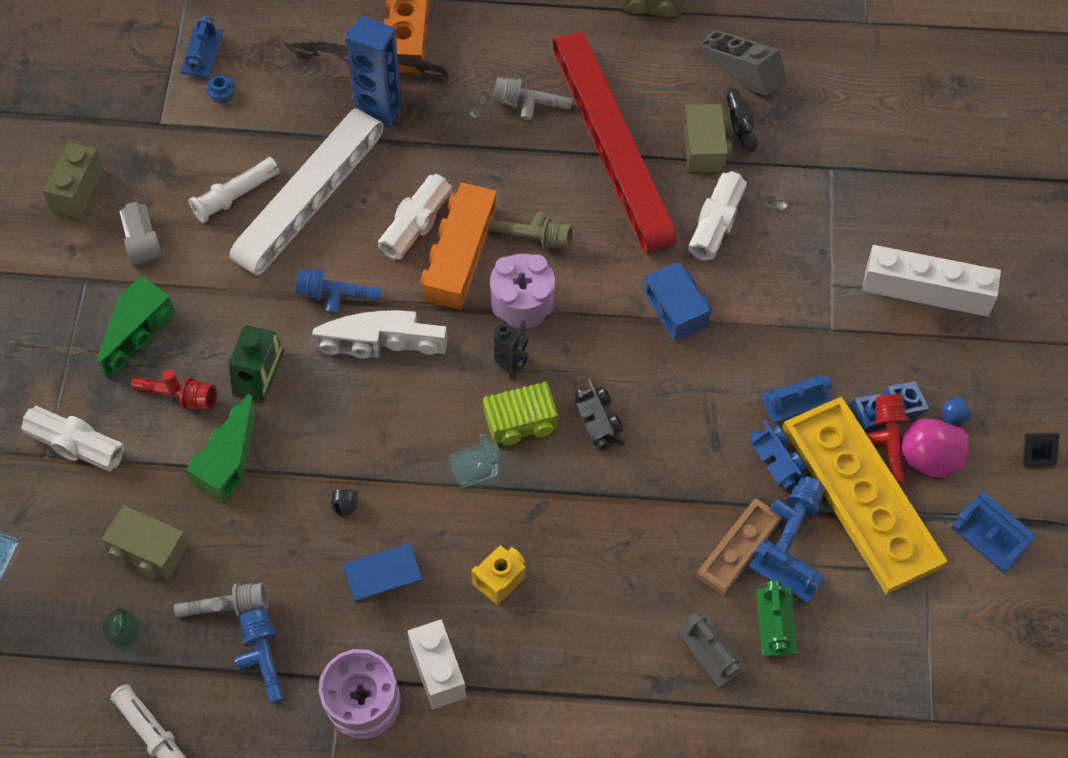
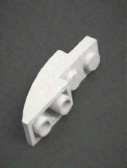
M375 311L350 315L314 328L312 333L315 351H321L328 355H335L337 353L350 354L363 359L369 357L379 358L381 347H387L394 351H402L404 349L415 350L428 355L436 353L446 354L447 348L446 326L417 323L416 312Z

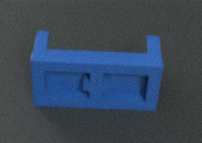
M984 491L959 514L960 518L951 528L1003 574L1028 551L1036 538V535Z
M411 543L343 564L344 573L354 602L422 581Z

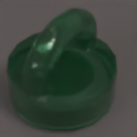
M121 607L116 608L115 611L110 613L105 618L102 626L103 634L107 641L117 647H124L133 643L140 631L138 620L134 614L128 610H123Z

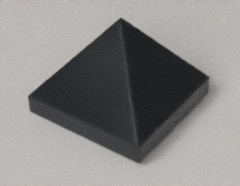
M1058 432L1025 433L1022 465H1057L1060 434Z

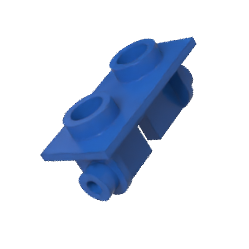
M203 16L202 19L197 21V26L194 27L180 71L181 74L210 78L224 33V29L215 28L211 17Z
M818 375L762 394L760 398L772 423L775 424L832 401L833 399L828 391L832 388V383L828 376L822 377Z
M764 420L763 423L767 429L763 432L761 429L754 431L750 435L752 440L750 444L764 463L775 456L777 460L768 465L767 468L779 487H783L786 491L790 490L797 484L795 479L806 477L802 471L807 469V466L797 452L789 453L785 447L789 440L778 425L772 428Z
M768 540L762 541L748 567L770 581H780L782 587H791L792 595L808 604L826 576L789 553L787 556L776 550V545Z

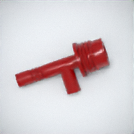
M171 369L162 373L164 382L141 377H133L131 381L132 389L179 398L180 406L186 410L203 409L210 411L215 406L217 399V388L215 385L207 384L205 381H199L192 377L186 378L183 384L180 385L175 372Z
M887 394L877 396L875 408L877 418L875 425H885L886 430L871 432L866 435L873 445L887 444L890 472L897 483H903L905 480L902 467L899 424L909 421L905 415L906 409L903 404V395Z

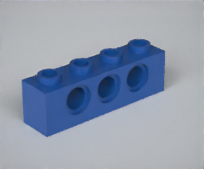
M360 16L355 26H351L348 29L345 37V44L348 45L349 53L348 64H350L351 69L350 83L353 85L352 100L355 103V108L381 121L384 126L390 127L402 106L395 27Z

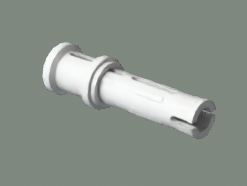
M267 157L264 161L225 184H214L211 186V190L198 198H190L188 201L193 213L200 222L205 223L208 221L209 216L219 210L229 209L233 200L275 175L277 176L280 171L279 168L274 169V167H277L276 162L271 157Z

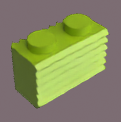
M545 381L541 384L537 383L529 387L524 386L522 389L517 388L516 390L505 391L497 395L492 394L490 397L485 396L483 398L484 415L494 445L499 443L513 445L518 443L523 437L530 435L545 437L550 435L554 429H558L559 416L548 383Z

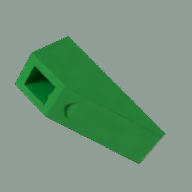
M142 275L118 297L98 354L97 362L103 376L106 378L114 371L121 369L126 363L127 358L137 349L144 347L149 341L150 336L160 327L167 325L175 313L170 296Z
M248 394L241 403L238 402L233 406L229 413V418L221 428L217 427L211 433L208 444L200 453L197 452L192 456L186 469L191 485L222 504H225L245 477L256 416V409L251 395Z

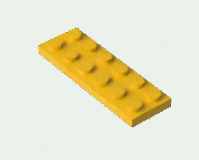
M842 396L784 422L783 430L813 478L824 485V496L886 595L946 567L948 563L946 557Z

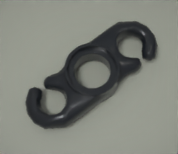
M730 87L727 90L726 100L727 105L731 107L730 120L732 128L738 134L744 147L753 152L757 149L758 141L757 135L752 132L754 128L752 112L749 106L745 104L739 91Z

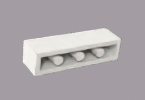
M873 245L866 265L862 292L989 317L998 296L1001 270Z

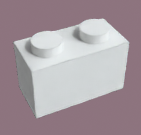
M442 619L408 630L410 649L432 710L465 699V683Z

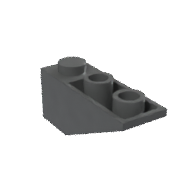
M720 30L711 33L707 39L698 44L700 51L748 90L766 96L787 80L779 49Z

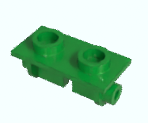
M780 581L767 582V588L756 589L762 657L798 655L791 587H782Z

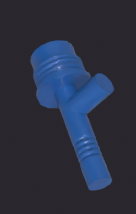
M299 269L295 294L305 295V297L309 298L315 297L317 301H320L322 292H327L328 297L325 309L327 313L338 314L341 295L359 296V298L379 301L381 288L369 286L366 288V286L363 287L362 285L324 279V269H322V272L315 271L314 269Z
M811 477L800 478L798 485L794 487L791 495L788 496L787 504L776 498L770 507V511L788 520L775 547L776 550L786 556L805 516L814 517L819 512L825 487L818 480Z
M266 609L246 612L239 617L241 623L240 630L243 634L242 644L245 647L254 646L255 650L235 657L236 666L239 670L259 663L270 704L281 702L284 700L268 643L278 636L277 632L273 630V624L269 619Z

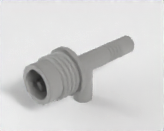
M508 77L496 78L492 101L501 102V104L511 105L513 108H516L518 100H523L520 117L523 120H532L535 103L571 110L573 98L520 88L521 78H518V80Z
M236 583L233 585L232 595L178 603L174 605V613L176 618L234 609L239 618L242 614L252 610H268V593L264 583H249L246 585Z

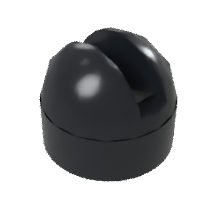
M351 490L331 491V509L338 516L351 515L356 510L358 504V493Z

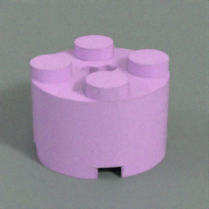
M515 254L497 260L490 277L491 308L498 319L500 317L506 321L507 325L518 329L522 321L526 322V329L541 324L543 319L549 313L551 314L555 299V277L543 256Z

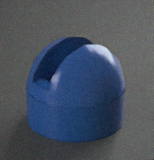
M958 396L943 405L942 418L948 424L960 425L970 420V412L964 400Z

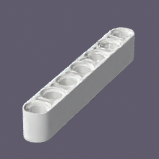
M357 108L353 109L236 240L230 250V260L257 276L261 275L377 143L383 132V123Z

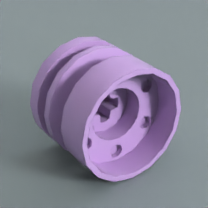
M352 649L340 653L332 659L320 676L318 692L322 706L339 732L353 739H370L382 735L394 725L400 713L402 697L393 670L382 656L370 650ZM366 693L368 698L365 699V704L359 705L357 701L360 700L361 694Z

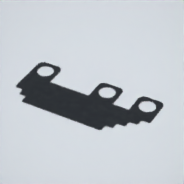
M317 41V43L301 42V44L284 43L294 53L320 56L317 51L334 53L340 60L348 62L344 58L349 55L348 46ZM294 49L307 50L312 52L313 54L298 52ZM397 54L398 64L416 67L420 73L425 75L449 78L445 68L441 65L422 61L417 57ZM425 70L435 71V72H439V73H441V74H443V75H433V74L426 73V72H424V71H425Z

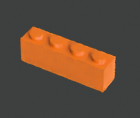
M460 182L457 193L451 194L448 203V211L450 213L447 219L443 218L441 221L439 243L432 245L429 256L431 265L429 270H423L420 279V288L424 289L425 302L462 310L490 230L491 221L494 219L497 210L496 190Z

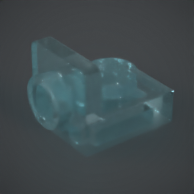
M485 433L479 435V444L448 455V462L461 489L499 475L498 462L502 460L501 453L495 442L490 443Z

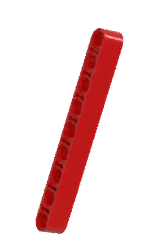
M583 31L553 38L552 46L555 58L641 249L644 253H649L676 245V233L585 34Z

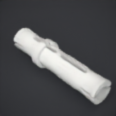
M129 684L118 687L111 694L112 698L110 700L147 744V752L152 757L186 758L174 743L175 737L169 731L166 732Z

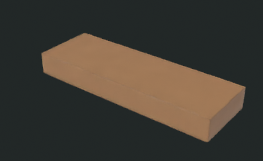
M755 498L697 571L696 578L722 596H725L755 557L759 544L771 537L781 524L783 517L770 511L769 506Z

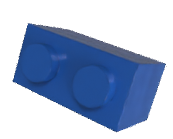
M680 262L645 276L643 293L674 342L708 327L710 313L712 312L710 302L706 296L700 295L693 275L690 271H685Z

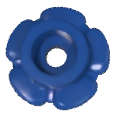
M216 75L205 85L206 92H209V97L214 102H228L234 95L233 88H235V82L230 77L226 78L224 75Z

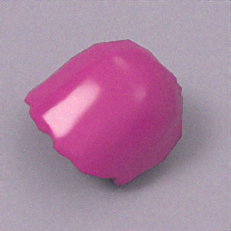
M933 418L918 419L902 432L900 439L902 457L908 465L929 477L945 478L964 466L965 458L969 455V437L962 427L953 426Z

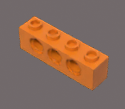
M386 0V14H390L389 19H384V24L395 27L397 54L417 57L424 61L430 0ZM398 64L399 73L422 74L416 67Z

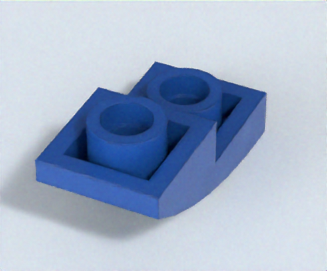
M916 381L888 386L882 394L855 398L850 404L855 418L865 433L885 428V425H875L877 418L875 413L877 396L902 394L903 404L906 409L905 415L909 420L929 410Z

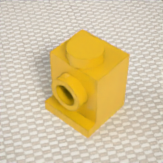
M500 545L478 567L475 566L471 570L472 584L498 606L526 578V567L523 565L525 559L516 549L511 547L507 551ZM502 565L506 570L498 571L496 569Z

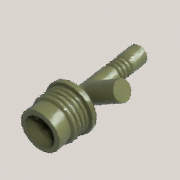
M542 212L536 213L530 225L492 220L490 224V231L494 233L541 239L543 249H569L573 240V226L571 224L553 221Z

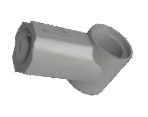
M137 202L126 204L125 208L120 211L126 235L124 242L131 266L163 258L156 232L152 229L146 204H139Z

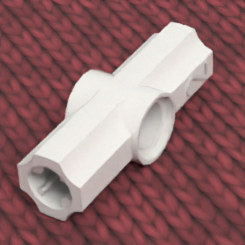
M732 171L722 173L711 199H706L699 216V225L688 248V251L696 259L701 261L713 260L724 235L729 234L736 218L738 204L747 185V181L740 174Z
M438 174L429 175L412 198L407 197L400 203L395 214V220L378 241V248L386 256L393 260L401 259L419 235L425 236L430 231L435 222L436 213L452 193V186L444 177Z
M38 406L32 409L29 408L23 417L21 426L23 434L50 445L55 452L66 459L76 461L80 458L109 472L114 468L116 469L122 460V454L125 449L123 443L95 432L88 423L77 417L69 416L66 419Z

